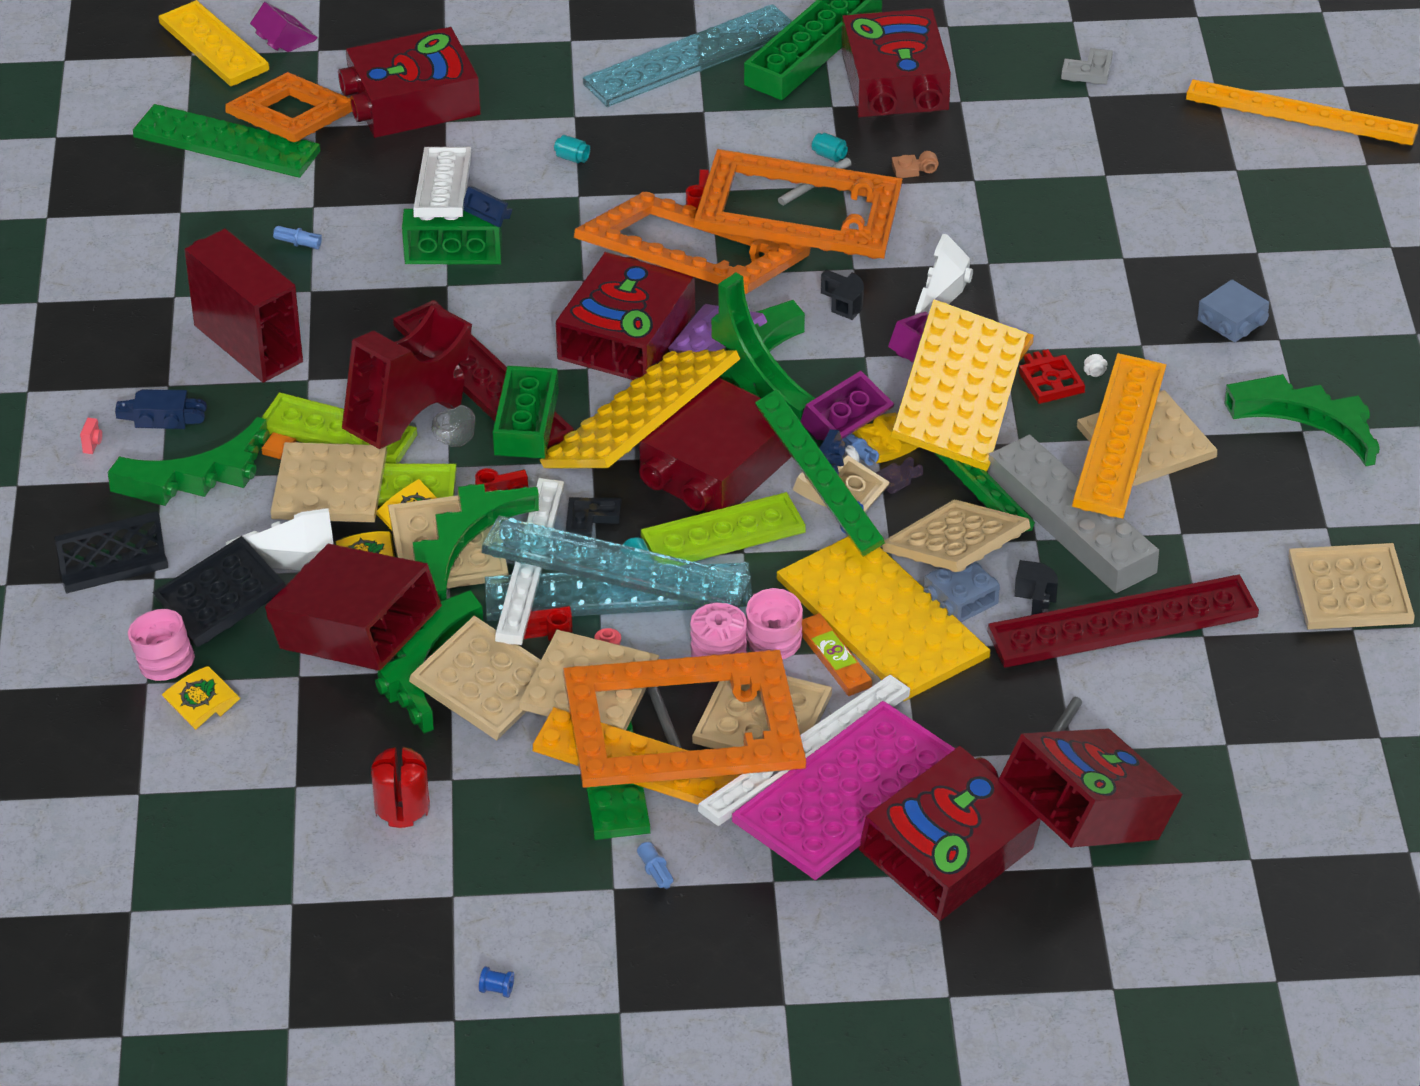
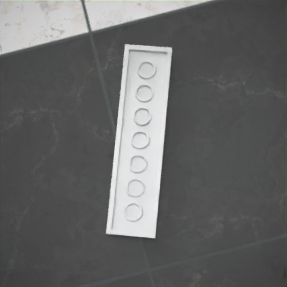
M424 147L414 202V217H420L421 220H431L434 217L455 220L458 217H463L464 197L467 190L471 161V147Z

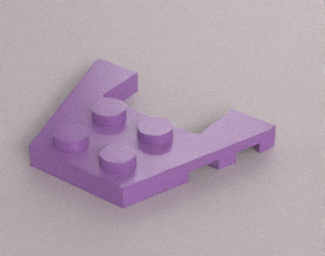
M703 305L668 347L669 351L679 353L688 350L700 352L702 350L717 351L724 349L726 346L712 339L711 319L716 314H719V306ZM750 311L754 325L758 323L759 327L767 323L763 313Z

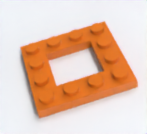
M289 72L225 104L226 113L235 116L237 119L247 121L256 127L270 131L272 134L286 138L291 142L300 141L302 138L315 133L324 126L330 125L332 122L352 112L350 98ZM289 95L299 99L301 102L315 106L294 118L268 108V106L279 102Z

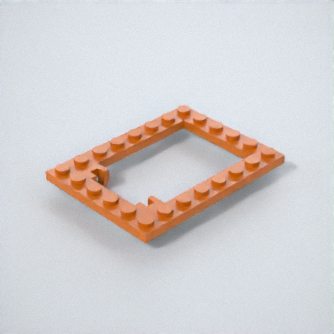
M717 149L694 219V228L705 232H721L729 236L739 235L754 240L764 239L774 243H789L799 247H814L823 251L832 250L843 252L847 255L857 254L872 259H884L903 179ZM736 172L746 176H762L770 180L781 179L796 184L806 183L812 184L815 187H831L839 191L849 190L851 191L852 200H857L858 196L867 197L866 202L872 203L867 226H864L865 221L861 215L850 214L843 221L841 231L724 212ZM850 224H858V230L849 228Z
M641 192L639 195L575 228L574 238L717 285L736 272L743 276L745 294H748L809 256L811 247H799L789 243H774L770 240H754L745 236H729L721 232H708L751 246L749 254L752 263L745 267L741 265L732 267L725 260L718 264L707 262V259L703 257H691L685 255L684 251L664 248L660 243H648L642 241V238L638 236L620 234L621 230L650 214L694 228V219L697 213L696 207L691 205L682 206L676 204L672 199H660L650 192ZM759 252L765 253L763 256L759 257Z
M780 650L563 668L583 788L806 768V757ZM729 680L734 696L741 702L752 701L757 696V691H760L769 731H763V739L753 740L752 732H748L744 735V746L607 758L595 693L597 691ZM750 684L748 690H741V685Z

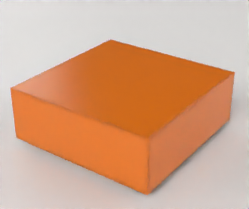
M273 432L262 447V455L281 459L284 443H294L296 438Z

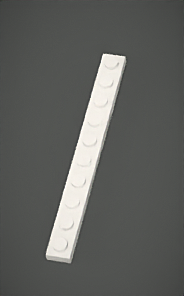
M538 479L536 487H538L539 511L529 512L497 626L496 642L522 645L563 494L564 481Z
M892 675L887 676L801 734L805 757L810 756L880 702L885 701L892 707L896 706L909 697L910 688ZM790 770L742 774L700 802L698 812L717 826H720L732 817V813Z

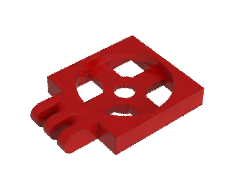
M1049 349L1042 350V355L1039 351L1033 352V357L1030 353L1024 354L1026 364L1019 366V374L1038 404L1085 393V384L1066 355L1053 357ZM1040 370L1042 371V375H1041V376H1037V377H1033V378H1032V376H1033L1036 372H1038V371H1040ZM1049 376H1054V377H1056L1057 379H1056V380H1049L1048 377H1049ZM1072 378L1073 385L1064 387L1061 383L1062 380ZM1051 385L1053 390L1042 392L1038 386Z

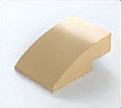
M847 455L843 459L844 466H837L839 477L854 498L864 506V512H866L889 486L890 482ZM801 472L796 479L793 491L817 504L827 507L807 477Z

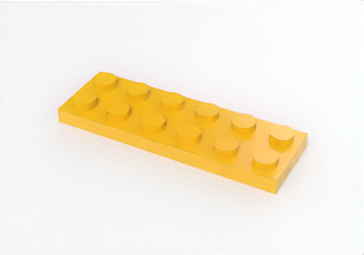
M197 0L159 15V23L229 86L237 85L269 70V63Z

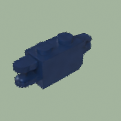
M141 389L136 392L135 399L117 401L115 414L116 419L134 421L135 428L185 429L186 424L203 423L205 418L203 412L206 411L207 404L202 399H188L187 390Z

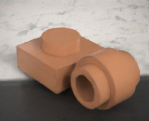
M924 151L919 159H916L915 155L892 157V167L896 178L919 176V171L933 173L939 165L936 154L931 151Z

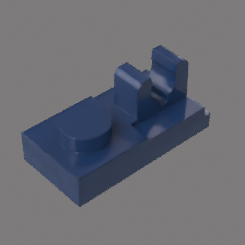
M476 187L467 188L464 197V211L497 227L502 226L503 219H510L512 209L507 208L508 203Z
M829 430L820 450L839 475L837 466H844L842 456L845 454L846 446L845 442L842 441L839 430Z

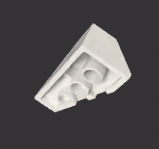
M942 234L936 247L934 267L929 268L926 287H923L915 315L922 312L929 313L933 299L950 304L963 292L966 283L971 282L973 269L970 268V258L947 234Z
M328 508L301 512L294 515V519L282 524L278 521L271 524L272 528L262 532L252 531L242 535L271 568L301 571L302 567L310 562L328 543L333 544ZM237 538L227 541L226 545L236 540Z

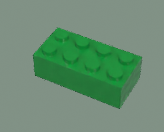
M404 209L402 234L405 264H501V227L486 222L466 211H463V217H458L455 220H446L444 217L421 220L420 217H414V209Z
M507 366L493 429L494 455L545 459L559 393L558 369Z

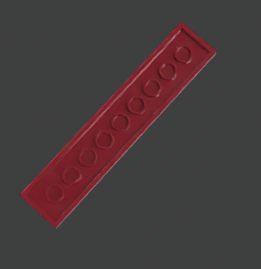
M435 300L393 318L394 327L406 337L420 324L431 305L435 304L441 308L443 307ZM471 334L468 358L458 364L465 377L463 392L495 421L507 367ZM554 412L547 450L554 445L560 444L566 434L574 431L556 412Z
M1238 574L988 623L987 632L1005 668L1257 618L1259 609L1241 575Z

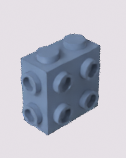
M1230 280L1199 301L1197 320L1235 343L1257 327L1266 323L1269 317V301L1236 281Z
M977 562L971 563L965 570L960 572H952L941 567L925 575L924 592L930 593L932 601H939L940 607L948 610L947 615H954L960 622L999 603L1000 584L994 577H991L983 570Z

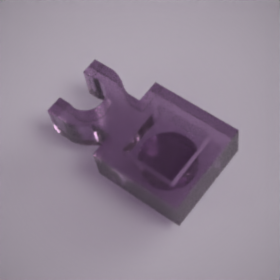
M909 457L904 460L902 465L898 466L896 463H893L876 472V474L890 482L885 490L893 494L911 484V478L923 475V467L920 464L913 467L914 459Z

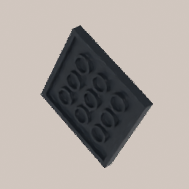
M240 536L152 593L164 609L176 611L182 616L187 636L196 647H199L209 642L222 631L231 628L236 622L247 615L256 612L258 608L271 601L286 585L252 546Z

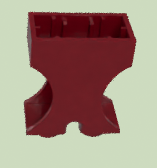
M433 304L420 324L409 335L394 342L375 331L353 339L342 429L381 449L400 440L411 421L422 410L434 403H439L455 413L460 412L465 377L458 364L468 358L472 324Z

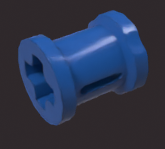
M485 966L480 975L479 992L493 991L509 998L514 985V972L492 971L490 967Z

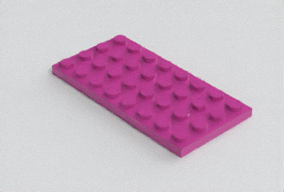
M882 701L808 756L805 769L788 771L732 813V822L808 876L817 880L860 846L866 815L955 748L885 701Z

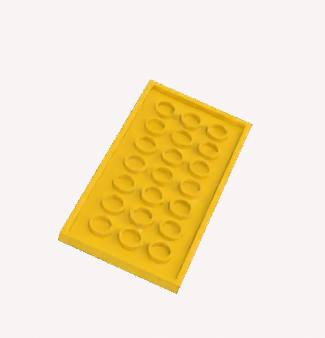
M933 299L890 437L987 471L990 466L989 453L994 452L1027 332Z
M737 350L668 352L663 356L661 362L649 367L645 375L633 380L629 388L617 393L613 401L598 408L597 414L582 421L581 426L576 431L566 434L560 444L550 447L547 450L545 459H540L544 468H609L739 361L740 357Z
M846 537L777 571V580L789 592L794 594L813 615L820 613L845 646L881 680L892 675L910 688L909 697L903 701L990 657V649L954 615L948 616V610L941 608L939 601H932L931 594L925 593L924 588L880 547L863 557L850 538Z

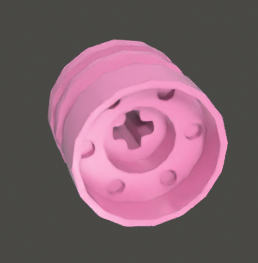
M777 588L765 589L754 594L748 601L746 608V640L748 648L752 652L780 650L782 659L794 655L800 648L802 641L803 609L800 600L794 594Z
M711 603L697 609L692 615L690 623L691 657L747 653V619L738 607L728 603Z
M156 609L146 612L136 618L130 625L128 630L129 641L136 655L139 669L146 678L154 681L176 678L186 672L193 664L195 658L194 651L187 636L182 616L176 611Z

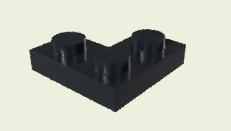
M569 497L565 539L592 541L593 523L619 524L621 499Z

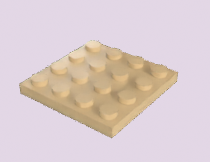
M1165 390L1159 392L1133 486L1217 457L1216 447ZM1100 412L1077 420V428L1090 443Z
M285 442L271 507V519L292 520L294 515L298 513L328 508L330 521L375 522L387 456V446L378 449L372 445Z
M458 495L388 505L397 557L414 561L413 542L437 540L435 514L460 512ZM498 523L478 534L463 549L450 572L447 589L509 580Z
M954 499L884 540L885 544L882 547L884 552L895 554L898 557H906L916 562H924L934 567H942L952 572H960L965 570L971 563L983 559L991 551L1000 549L1003 544L1011 539L1018 538L1021 533L1030 529L1029 519Z
M1394 543L1289 549L1288 557L1307 630L1414 623L1415 616Z
M473 616L411 674L409 682L497 741L527 712L520 710V700L541 660L517 644L496 642V630L476 616Z
M556 630L520 700V710L547 717L553 707L570 712L563 668L658 660L659 655ZM647 687L595 692L601 723L626 730Z
M786 676L801 735L819 723L832 696V687ZM730 680L719 681L692 735L693 743L713 749L744 746V735L748 732H752L753 740L763 739V731H769L760 691H757V696L752 701L741 702L734 696ZM750 684L741 685L742 691L750 688Z

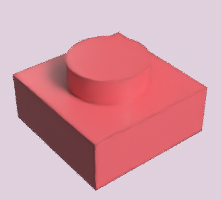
M87 418L80 433L83 453L93 454L97 444L100 445L102 441V430L99 429L98 419Z

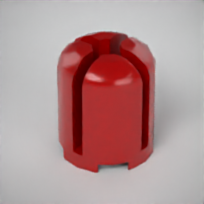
M396 747L386 749L380 753L371 766L376 817L378 814L381 819L388 822V826L396 828L414 826V821L420 819L425 813L427 816L430 809L426 762L419 753L412 748L406 747L402 748L403 766L401 767V781H399ZM402 801L403 807H399L398 802Z

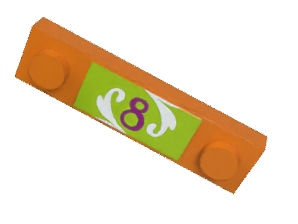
M820 613L802 619L803 639L848 696L872 687L870 676Z

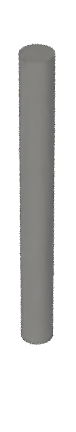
M844 158L831 167L846 169L851 166V161L849 158ZM803 183L779 197L778 202L784 206L815 186Z

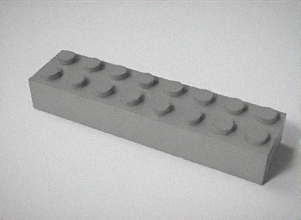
M1027 435L989 453L990 466L988 474L1022 509L1114 593H1118L1157 573L1159 549L1124 518L1109 517L1105 514L1072 507L1079 478L1031 435Z

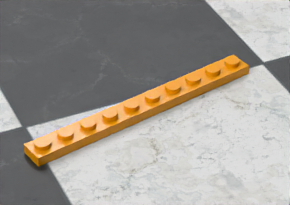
M1192 79L1186 95V100L1197 103L1216 105L1221 108L1225 107L1241 112L1260 114L1265 117L1280 118L1310 126L1329 128L1334 131L1339 130L1354 135L1373 137L1378 140L1398 142L1399 144L1413 145L1419 126L1418 124Z

